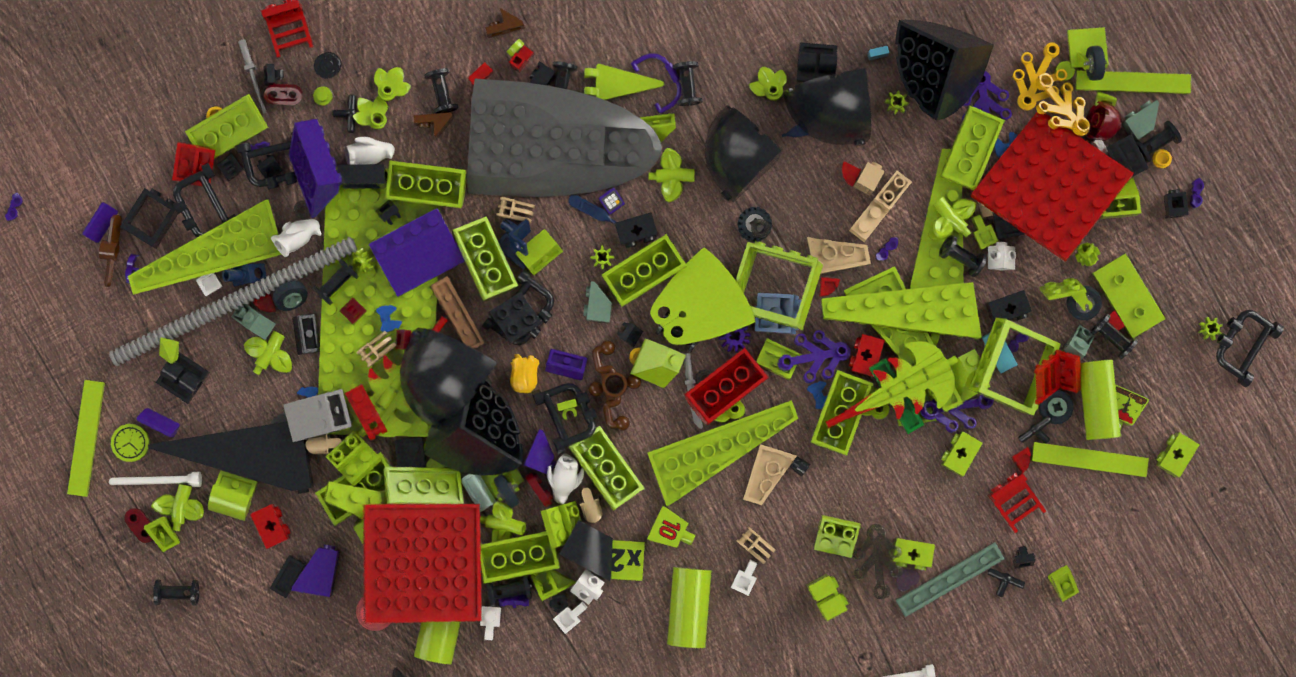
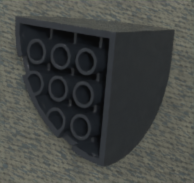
M909 19L899 20L895 45L898 44L897 67L903 85L909 96L914 98L920 105L919 108L935 120H942L951 116L968 101L984 75L994 44L949 26Z
M866 68L841 72L836 78L830 75L819 77L795 85V90L789 88L784 91V100L790 116L809 136L829 144L844 145L854 143V146L865 145V142L870 139L871 108Z
M726 105L718 113L709 128L705 142V158L712 179L722 190L720 194L725 200H731L734 203L778 162L782 150L765 133L760 135L757 125L729 105Z
M417 328L410 335V342L405 349L401 362L400 381L404 397L411 410L428 425L440 424L441 419H450L476 394L475 388L479 383L484 384L497 362L447 335L426 328Z
M487 378L484 384H478L475 388L476 394L459 412L448 420L445 418L441 419L440 424L431 425L423 454L459 472L473 475H498L513 471L522 466L523 445L519 441L520 429L511 407L502 393L498 394L491 386L493 383Z

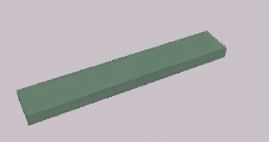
M994 542L897 598L895 601L904 617H907L1003 561L1005 558Z

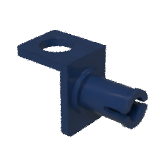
M506 218L501 223V229L509 233L511 247L527 256V245L522 239L531 232L529 221L525 219L517 225Z
M245 264L234 267L231 270H224L222 278L225 282L233 281L234 287L255 283L256 281L260 282L262 278L266 279L265 264ZM256 268L261 271L260 278H257L254 274Z

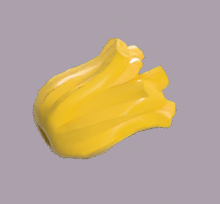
M514 354L515 358L510 362L512 366L510 385L515 392L530 393L537 385L539 360L534 358L533 355H529L527 359L526 357L522 358L520 354Z

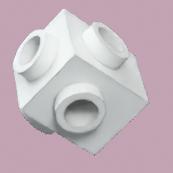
M996 242V246H988V269L998 271L1015 270L1016 252L1014 246H1008L1007 242Z
M586 569L570 592L589 605L593 599L597 601L603 592L601 587L605 582Z

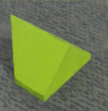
M555 570L530 574L542 601L576 583V581Z

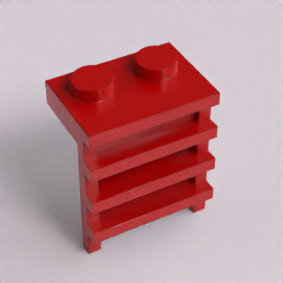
M285 0L284 4L277 6L276 4L266 6L264 10H261L262 16L267 23L277 58L281 57L279 51L307 42L310 48L314 47L302 5L298 0ZM299 21L303 23L302 27L274 35L273 29ZM301 32L306 34L305 38L277 45L276 42L278 39Z
M1056 350L1055 355L1050 354L1048 360H1042V365L1037 364L1035 366V404L1039 405L1060 388L1075 393L1081 390L1080 356Z
M1015 472L1007 478V482L1003 485H996L991 489L992 492L987 495L1014 533L1018 532L1014 524L1038 507L1042 513L1046 512L1043 505L1026 483L1027 478L1025 475ZM1022 490H1027L1029 495L1006 511L1002 509V504ZM1032 498L1036 504L1011 521L1007 515Z

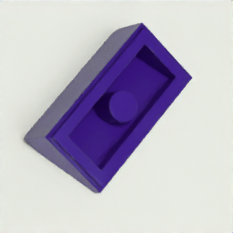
M104 202L101 203L82 232V235L99 243L110 227L111 217L117 215L118 211Z
M550 349L545 371L582 380L588 358Z
M149 408L144 409L136 418L137 421L168 437H174L180 427L179 423Z

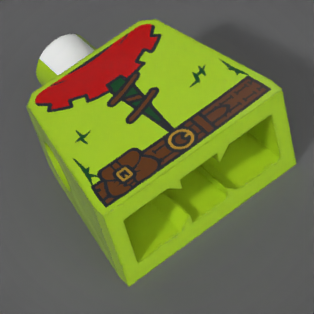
M1115 385L1121 430L1123 424L1132 426L1149 399Z

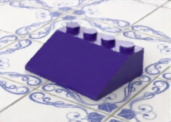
M317 119L294 123L289 150V158L311 218L316 217L339 191V186L342 184L341 175L335 169V159L330 155L328 141L325 142L323 127L319 126Z
M438 208L369 244L397 297L465 262Z

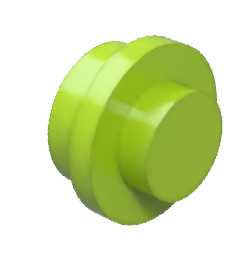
M322 86L314 91L313 98L318 105L325 106L332 101L333 95L329 88Z

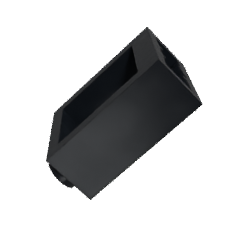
M338 164V170L336 171L341 175L342 184L340 187L342 189H386L388 168L385 164Z
M144 188L120 227L157 249L178 216L173 206L176 202L169 198L166 201L160 198L161 193L153 188L150 191ZM148 196L170 209L153 238L131 224Z

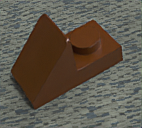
M501 8L500 11L504 23L496 21L485 27L488 38L525 29L522 20Z
M452 112L414 115V123L419 128H430L431 125H434V136L436 139L454 120Z

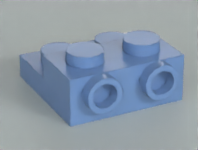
M758 293L757 308L796 319L801 303L799 296ZM759 318L755 320V331L796 334V330H798Z

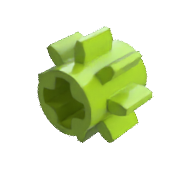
M899 90L895 95L890 92L889 97L891 99H887L884 102L889 104L887 111H894V115L899 110L904 113L905 109L903 106L909 105V102H905L907 95H900ZM894 100L901 101L899 105H893Z
M1083 243L1076 249L1078 253L1075 254V257L1082 266H1092L1099 260L1097 255H1100V251L1093 243Z
M601 245V250L599 251L593 249L596 253L595 256H591L592 260H596L594 267L599 264L602 270H604L605 265L612 266L609 262L610 259H614V256H609L611 249L606 251L603 245ZM599 254H601V255L607 254V255H606L607 261H603V260H602V261L599 262V261H598V260H599V256H598V255H599Z
M361 248L356 251V254L352 255L354 258L352 264L357 271L364 270L367 273L376 266L374 263L376 257L370 250L364 251Z
M1206 317V323H1199L1201 330L1198 333L1204 335V340L1208 339L1209 336L1212 341L1216 340L1215 335L1222 334L1220 327L1223 324H1218L1217 318L1210 321V318ZM1212 325L1211 329L1214 331L1209 333L1207 326Z

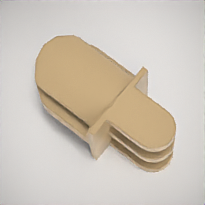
M500 197L502 201L501 205H498L500 209L496 216L518 221L527 219L531 223L532 219L517 216L514 213L533 216L534 212L517 208L516 205L534 209V204ZM507 201L512 202V207L506 206ZM505 209L510 210V215L504 214Z
M386 331L382 332L371 342L366 343L365 346L356 352L363 357L362 361H366L368 368L397 346L395 343H392L382 352L378 353V351L392 341L389 336L375 347L373 346L387 335ZM369 347L372 351L367 354L365 349ZM375 354L377 358L372 361L370 356Z
M330 434L311 437L306 441V449L312 454H328L343 439H330Z
M584 488L582 490L584 503L580 504L583 516L588 522L596 523L602 517L599 498L594 500L591 489Z
M748 526V531L745 534L742 533V538L736 541L764 565L766 561L755 553L752 548L758 549L768 559L771 555L757 543L760 541L773 553L776 550ZM752 534L757 536L754 541L749 538ZM747 540L752 543L748 548L744 545Z

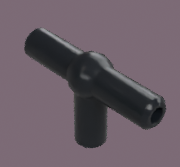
M349 95L348 110L332 111L333 117H348L347 132L349 133L355 132L353 115L357 113L356 95Z
M1047 415L1038 423L1031 425L1030 429L1018 437L1019 441L1024 443L1033 435H1036L1043 443H1048L1050 438L1041 429L1052 422L1051 417Z
M992 568L988 570L987 574L1001 580L996 595L999 597L1004 596L1008 583L1021 589L1025 586L1024 581L1012 577L1009 573H1002Z

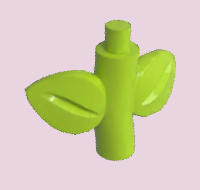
M666 148L661 156V166L663 169H656V172L648 173L649 180H656V183H662V195L667 202H673L681 195L683 191L681 181H695L694 169L681 168L682 159L671 148Z
M944 197L939 199L933 205L941 215L933 223L935 236L937 238H946L952 234L953 229L958 234L961 232L965 238L970 235L971 232L967 228L968 224L965 220L973 215L977 203L973 200L960 199L950 206Z
M273 330L268 343L261 337H252L244 343V349L247 354L257 358L254 363L256 365L253 370L254 373L260 375L262 370H266L269 365H271L272 369L279 372H291V358L287 352L280 350L285 338L283 335Z
M179 484L175 497L169 494L162 495L151 505L159 514L165 516L172 515L171 522H174L172 530L180 531L181 524L185 523V518L189 521H196L204 515L201 502L189 499L192 486Z
M496 501L492 506L493 515L489 514L487 517L480 516V523L485 524L486 528L493 529L491 533L492 542L511 539L512 533L522 536L525 533L526 523L513 519V510L506 503Z

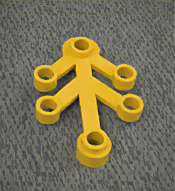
M1048 43L1044 47L1043 53L1045 56L1037 73L1032 64V54L1025 52L1021 56V62L1026 68L1031 83L1027 90L1023 80L1025 76L1024 71L1017 69L1013 72L1012 78L1016 81L1020 92L1017 103L1022 110H1031L1035 107L1036 102L1050 98L1045 91L1035 94L1037 90L1036 79L1046 72L1051 60L1059 54L1060 49L1056 43ZM1049 47H1054L1055 53H1051ZM1025 55L1029 56L1030 61L1026 62L1023 57ZM1059 69L1050 76L1053 82L1064 81L1067 78V72L1064 69ZM1017 72L1021 73L1022 77L1019 79L1015 76V73ZM1058 72H1063L1064 78H1059ZM1052 86L1057 94H1059V89L1056 86ZM1028 97L1031 102L1026 104L1024 98Z
M1047 73L1041 74L1036 79V87L1039 90H1045L1056 105L1041 101L1036 106L1037 112L1039 114H1045L1046 112L1064 115L1069 119L1063 120L1058 116H1053L1048 121L1052 129L1064 127L1072 129L1078 136L1086 135L1089 132L1090 123L1084 118L1085 100L1082 97H1077L1072 102L1073 86L1066 82L1060 87V92L1064 95L1063 101L1052 88V77ZM1072 106L1076 109V115L1072 112Z

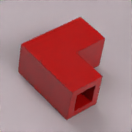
M524 45L509 61L510 66L520 73L532 58L534 52Z
M484 62L468 77V80L474 86L475 79H487L494 72Z

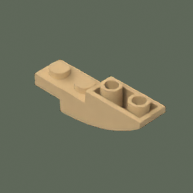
M896 171L849 231L865 242L912 182L899 171Z

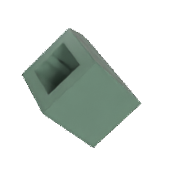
M1149 100L1140 106L1141 111L1138 113L1132 111L1124 117L1126 120L1121 124L1129 135L1132 134L1135 141L1154 130L1159 106L1157 100L1153 103Z
M591 281V286L586 288V297H589V303L584 306L583 316H587V321L610 323L612 303L599 286Z
M246 304L243 307L239 306L231 316L264 340H266L276 325Z
M1079 325L1061 351L1080 356L1081 361L1095 335Z

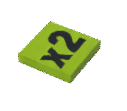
M613 540L611 579L642 581L645 542Z

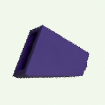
M324 544V548H318L292 586L291 591L331 597L333 595L340 550H335L336 546Z

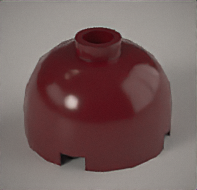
M1098 101V105H1093L1087 114L1086 119L1090 123V128L1086 135L1088 138L1104 141L1112 138L1120 130L1121 119L1118 110L1114 106Z

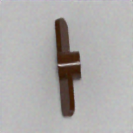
M119 215L111 217L108 241L102 240L99 248V258L107 260L105 287L111 286L114 261L117 260L119 255V237L122 222Z

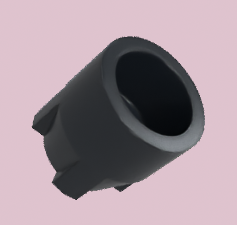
M797 456L790 468L802 477L811 464Z

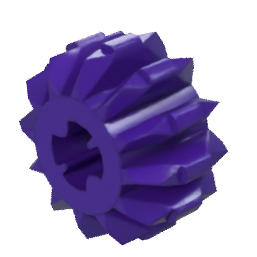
M748 326L732 331L734 334L739 333V341L731 340L729 338L732 336L730 333L718 337L719 340H725L721 346L725 347L728 344V352L731 351L733 346L735 353H738V346L744 349L745 346L742 342L750 343L749 340L744 339L751 336V333H744Z

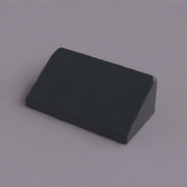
M315 314L293 317L297 354L303 355L320 352Z

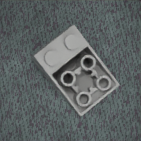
M342 389L283 404L293 442L352 427Z

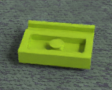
M767 338L756 362L760 367L790 380L797 365H793L789 371H782L777 365L778 359L783 355L795 357L802 354ZM784 359V364L789 365V360Z

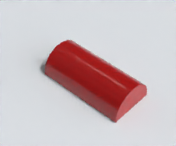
M744 348L686 392L684 396L696 415L706 425H709L769 377L746 348Z

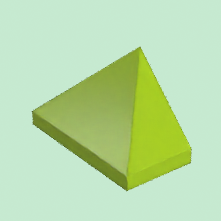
M674 113L639 117L653 128L660 142L676 128Z
M160 517L144 526L146 532L163 552L180 543L167 517Z

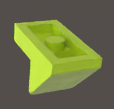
M1067 565L1048 575L1049 581L1062 602L1079 593L1071 570Z

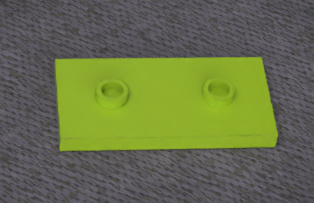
M250 94L186 130L185 133L192 144L214 149V159L235 148L236 145L242 144L269 127Z
M971 105L968 106L940 177L974 191L980 183L1005 120Z
M1126 253L1092 273L1112 308L1124 323L1131 339L1165 320L1164 315Z
M384 468L387 504H464L461 474L459 471L450 468Z

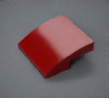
M177 142L172 180L181 181L203 170L201 166L209 163L213 171L215 150L194 144ZM200 180L191 184L196 186H202Z

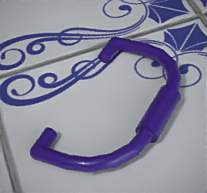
M650 53L631 62V65L635 72L640 71L637 64L649 58L659 59L666 65V70L673 82L676 83L677 95L671 103L662 108L659 103L654 104L658 113L661 114L677 104L681 97L682 88L680 77L676 70L673 69L672 63H669L665 57L659 54Z

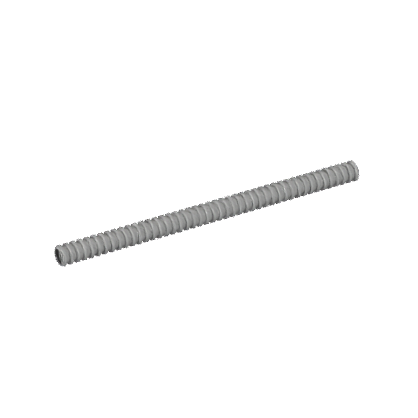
M348 237L347 240L343 239L341 243L337 242V245L333 244L331 248L327 247L325 251L322 249L320 253L316 252L314 256L310 255V258H304V261L299 260L298 264L295 262L293 266L289 265L287 269L278 270L277 274L272 273V276L268 275L266 279L262 278L260 282L251 283L249 287L245 286V289L241 288L239 292L235 291L233 295L230 293L228 297L224 296L222 300L218 299V302H212V305L207 304L206 308L203 306L201 310L197 309L196 312H191V315H185V318L180 317V320L176 319L174 323L170 322L169 325H164V328L159 327L158 330H153V333H147V336L138 337L137 341L132 340L131 343H126V346H120V349L111 350L110 358L116 366H119L120 363L124 364L126 360L130 361L131 358H136V355H142V352L145 354L147 350L151 351L153 347L157 348L160 345L161 337L174 340V337L178 338L179 335H184L185 332L189 333L190 329L195 330V327L199 328L201 324L205 325L206 322H211V319L216 320L217 317H222V314H228V311L237 310L239 306L243 307L244 304H249V301H255V298L260 299V296L264 297L266 293L274 292L276 288L286 282L297 281L298 278H303V275L308 276V273L312 274L314 270L318 271L320 267L324 268L325 265L329 266L331 262L335 263V260L339 261L341 257L345 258L347 254L350 256L351 252L356 253L357 246L351 237Z

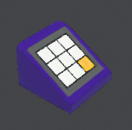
M614 187L598 198L609 215L625 205Z

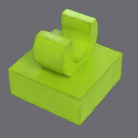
M576 399L557 404L559 412L563 411L562 416L565 420H567L566 413L568 411H572L574 417H577V411L574 409L578 407Z

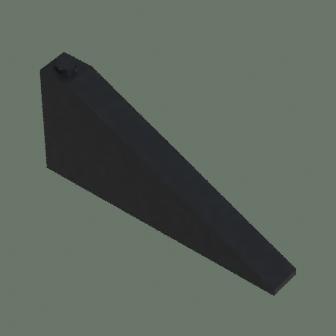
M287 421L148 444L149 449L290 491L297 490L298 494L307 493L309 488L314 487L309 453L306 449L307 440L293 442Z

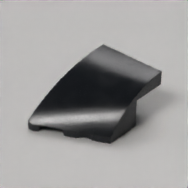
M578 520L560 555L609 581L611 580L613 538Z

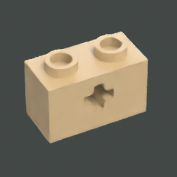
M867 162L854 188L870 196L885 172L882 170V166L875 162Z

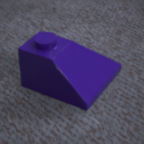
M539 429L524 465L547 474L548 466H551L553 471L556 461L553 460L555 456L545 431Z

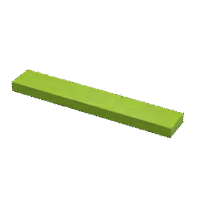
M1077 70L1075 90L1190 94L1191 74L1105 71L1102 80L1092 81L1088 78L1086 71Z
M84 380L67 492L70 495L88 497L105 387L104 382Z
M1033 442L1031 461L1147 477L1149 458Z

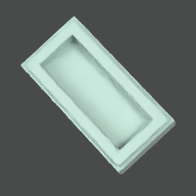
M468 474L461 479V483L474 504H480V512L496 502L480 475Z

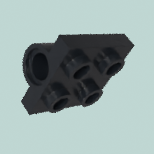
M800 42L796 81L806 82L827 75L835 78L838 45Z
M521 292L488 313L494 321L493 324L496 331L502 338L507 340L509 345L542 325L541 320Z
M179 352L178 359L173 364L168 361L160 372V377L155 383L189 404L210 372Z

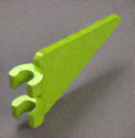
M597 64L596 69L585 68L584 78H596V88L584 87V94L596 96L603 100L663 87L664 82L661 80L602 64Z

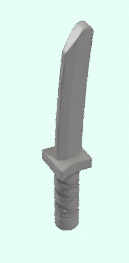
M240 40L238 43L246 65L244 69L246 72H250L263 114L267 113L253 71L257 69L256 65L252 62L246 40Z
M685 353V385H687V391H689L696 382L693 379L690 353ZM691 408L694 423L702 429L701 419Z

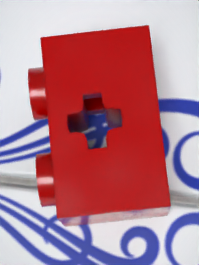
M861 334L860 338L857 337L854 348L857 349L856 354L851 356L849 367H852L851 372L873 378L874 376L869 367L879 362L885 340ZM867 350L870 358H867L865 361L861 353Z
M270 504L250 514L266 549H270L290 539V529L286 523L283 524L280 518L283 515L278 506L275 507L274 504ZM270 521L271 523H276L274 530L268 528Z

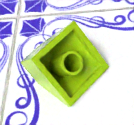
M645 338L630 374L665 388L679 373L686 355Z
M975 349L957 358L958 363L950 366L955 378V388L962 402L978 394L969 390L981 359Z

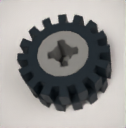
M760 207L745 209L738 219V232L747 241H762L769 235L772 229L770 214Z

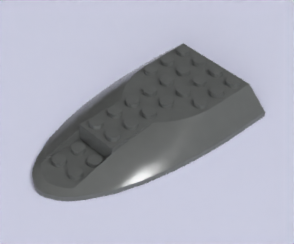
M474 80L467 170L468 194L547 197L594 192L615 187L639 177L652 168L661 155V142L653 128L621 106L594 96L553 86L515 81Z

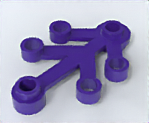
M985 71L983 75L985 82L979 83L974 93L968 99V103L963 106L966 107L971 103L972 96L979 89L980 98L973 107L989 114V108H991L1001 119L1006 121L1012 116L1011 110L1001 107L989 98L987 89L994 93L1001 102L1009 98V92L1005 89L1001 90L991 82L990 74ZM1000 93H1005L1006 98L1002 99ZM1003 111H1007L1009 113V116L1007 118L1003 117Z
M817 330L813 333L812 339L816 343H822L830 349L823 351L809 342L804 334H798L794 338V343L810 351L811 354L795 357L783 355L778 359L777 365L780 370L789 371L793 365L814 361L809 371L803 375L806 383H812L816 379V373L823 361L827 358H832L828 367L824 368L821 372L822 377L828 380L833 377L834 369L839 361H845L849 358L850 348L844 342L834 343L825 337L823 331ZM817 333L821 335V339L816 338ZM797 338H803V343H799ZM842 348L844 350V354H840L838 349ZM784 359H788L790 364H784ZM825 370L830 371L831 375L826 376ZM807 374L812 375V380L807 379Z
M980 395L977 399L966 400L962 405L947 412L963 422L966 429L972 430L977 425L976 419L967 416L960 410L980 407L985 410L993 405L994 400ZM934 399L924 403L920 412L925 419L938 420L946 426V430L950 433L958 429L957 421L950 420L942 414L944 412L943 409L937 408V402ZM982 399L986 401V405L981 403ZM927 408L932 409V414L927 412ZM971 421L973 426H969L967 422ZM952 423L955 429H951L949 424Z

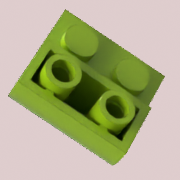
M354 430L326 456L353 486L382 461Z
M220 470L216 483L213 485L210 493L208 510L245 521L258 484L257 481Z
M576 501L541 511L551 549L565 545L578 520L582 521Z
M822 515L814 550L852 558L860 530V523Z

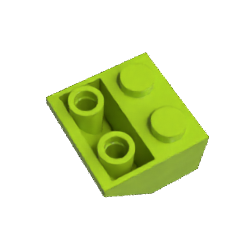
M1133 178L1129 180L1100 219L1129 217L1141 214L1140 196Z

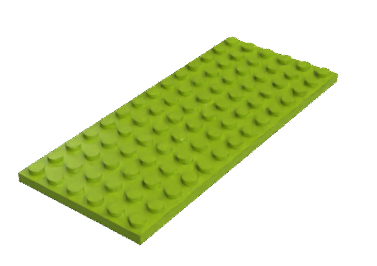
M339 186L338 193L325 206L324 251L327 247L331 248L333 244L337 245V242L341 243L343 239L347 240L348 237L354 240L357 251L361 248L364 251H372L369 246L371 242L436 208L441 211V206L391 200L399 209L398 213L401 215V218H398L396 215L391 216L390 220L393 224L390 225L387 221L384 222L375 212L389 200L385 199L386 189H342ZM351 252L350 256L347 254L345 258L341 257L342 260L353 267L359 278L355 279L351 276L330 296L333 302L331 305L322 299L318 395L342 389L352 427L327 434L349 435L353 430L358 433L362 425L350 413L345 393L350 391L352 384L355 383L357 386L362 384L368 396H372L374 392L368 380L370 368L382 379L389 377L384 369L383 357L368 368L366 361H362L363 357L356 353L366 343L371 342L382 333L380 330L382 322L376 309L381 306L392 305L397 309L390 314V319L402 321L399 329L395 328L387 332L384 338L373 345L375 347L387 337H391L392 341L378 351V353L382 352L390 344L396 343L397 330H412V332L417 328L432 330L437 323V298L430 286L438 282V276L397 297L377 259L374 262L376 266L365 273L364 270L357 271L352 264L354 259L352 255L356 253ZM335 260V263L331 262L329 266L325 265L323 268L322 286L342 267L338 260ZM352 298H355L367 310L354 325L340 312ZM369 347L365 349L367 354L372 351ZM394 347L385 355L391 362L399 366L405 350L395 349ZM375 354L370 356L372 361L377 358ZM395 410L394 413L400 420L412 424L406 432L398 436H428L431 425L422 421L412 410Z

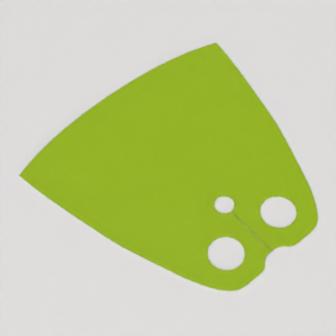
M702 248L686 263L687 267L680 270L670 280L654 302L650 311L655 323L660 324L664 328V336L668 342L674 345L712 339L755 323L752 309L741 288L726 267L706 248ZM661 307L669 308L670 315L667 318L659 317L658 310ZM681 311H684L686 313V316L684 318H681L679 316V313ZM674 326H680L683 329L681 337L675 338L672 336L671 330Z

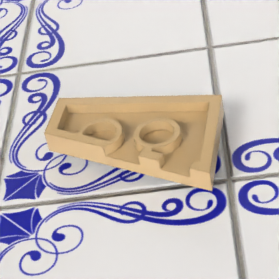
M807 237L810 255L818 258V261L823 264L821 274L871 264L867 245Z
M760 444L743 500L762 505L797 456Z

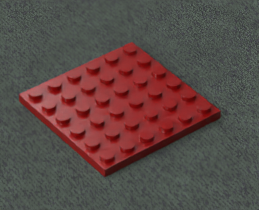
M1036 112L972 192L971 197L1066 262L1134 173L1068 128L1058 127L1057 129H1052L1048 124L1051 117L1047 114Z
M480 504L363 505L364 623L482 621Z

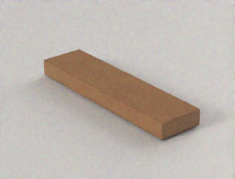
M448 276L432 284L430 287L461 342L473 349L483 345L485 342Z

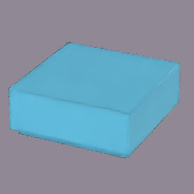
M888 46L870 49L867 54L868 59L873 60L888 56Z

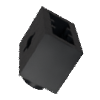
M652 212L615 222L621 247L631 248L636 246V242L639 241L648 243L654 241L655 237L658 236ZM634 227L642 229V231H640L639 236H636L635 233H631L634 231Z
M1024 290L985 304L992 324H994L996 318L1007 320L1016 318L1018 321L1027 318V313L1032 312ZM1008 306L1014 309L1011 311V314L1005 311Z

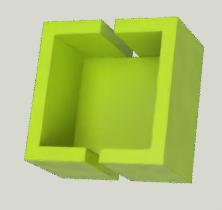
M825 574L806 584L813 599L818 602L816 605L826 621L848 610L846 608L848 602L842 593H838L836 588L839 585L833 576L830 577Z

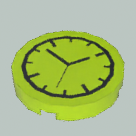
M125 424L114 431L111 437V448L117 458L126 462H135L141 460L148 452L150 438L143 427L136 424Z

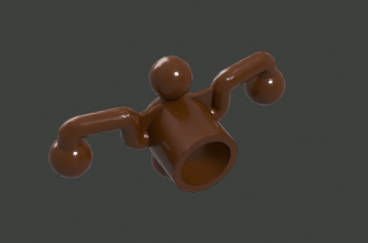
M606 340L592 351L596 371L601 374L602 384L600 382H592L589 385V393L594 397L600 396L603 392L605 393L606 402L603 405L606 425L611 429L617 428L620 431H624L629 428V419L626 416H619L613 421L610 408L620 404L621 396L626 392L627 387L630 389L639 388L641 378L629 375L626 379L621 373L616 372L613 366H602L600 353L611 355L615 351L614 343ZM611 378H619L622 381L623 388L620 392L611 393L608 390L607 383Z

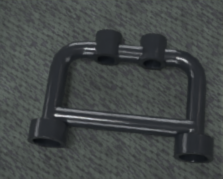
M291 141L254 150L251 149L250 143L235 146L236 153H241L247 179L253 186H267L269 190L278 188V183L286 182V185L298 183L295 172L259 180L254 176L250 158L290 149Z
M209 163L201 166L203 170L179 181L173 189V196L176 201L173 206L178 214H183L185 218L182 221L187 231L191 230L195 237H199L206 232L199 230L181 196V190L184 187L200 180L221 222L224 223L236 216L233 214L227 217L209 182V179L215 177Z
M525 268L516 280L522 285L516 294L521 292L524 296L528 289L532 287L543 295L547 303L538 314L541 322L546 324L552 316L550 311L554 306V297L549 290L531 278V272ZM489 316L482 327L487 331L491 328L498 333L494 327V321ZM536 328L512 344L523 345L531 337L535 339L541 330Z
M1245 310L1237 318H1230L1227 322V327L1230 328L1227 335L1222 333L1217 338V343L1220 345L1216 352L1218 364L1238 378L1237 382L1243 387H1248L1254 379V375L1247 370L1267 337L1270 335L1276 339L1284 330V326L1278 322L1271 323L1253 310ZM1250 317L1261 324L1264 329L1238 369L1224 359V353L1233 344V338L1236 333L1243 328L1244 320Z
M571 383L562 384L543 392L539 389L532 392L537 406L545 403L559 434L558 438L553 439V444L558 454L566 451L565 447L588 439L594 434L596 429L594 419H597L594 408H588L587 403H590L587 392L582 393L578 386ZM565 391H572L574 393L577 404L580 406L583 417L588 424L586 431L569 438L551 400L552 396Z

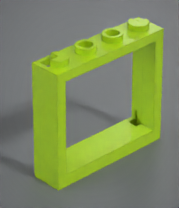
M747 242L735 280L743 293L745 292L757 253L812 267L796 319L750 306L756 318L803 330L823 264L812 255L803 257L800 256L801 253L790 250L788 253L778 246L772 245V248L765 247L766 244L762 242Z
M996 318L969 390L1019 412L1034 416L1039 407L1038 404H1035L1036 374L1034 375L1024 405L988 390L989 382L1009 329L1046 345L1039 365H1042V360H1048L1050 354L1055 355V351L1059 350L1061 344L1012 321Z

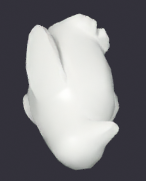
M357 137L354 140L356 143L344 147L347 164H377L385 158L392 159L395 151L392 144L374 140L370 137Z
M315 219L298 220L293 223L287 222L282 227L283 232L272 236L271 240L277 250L284 257H287L289 253L307 244L312 235L321 236L319 222Z
M566 453L559 457L553 473L551 466H548L547 479L553 489V499L559 504H564L568 500L569 494L580 485L584 477V469L581 468L577 475V460Z

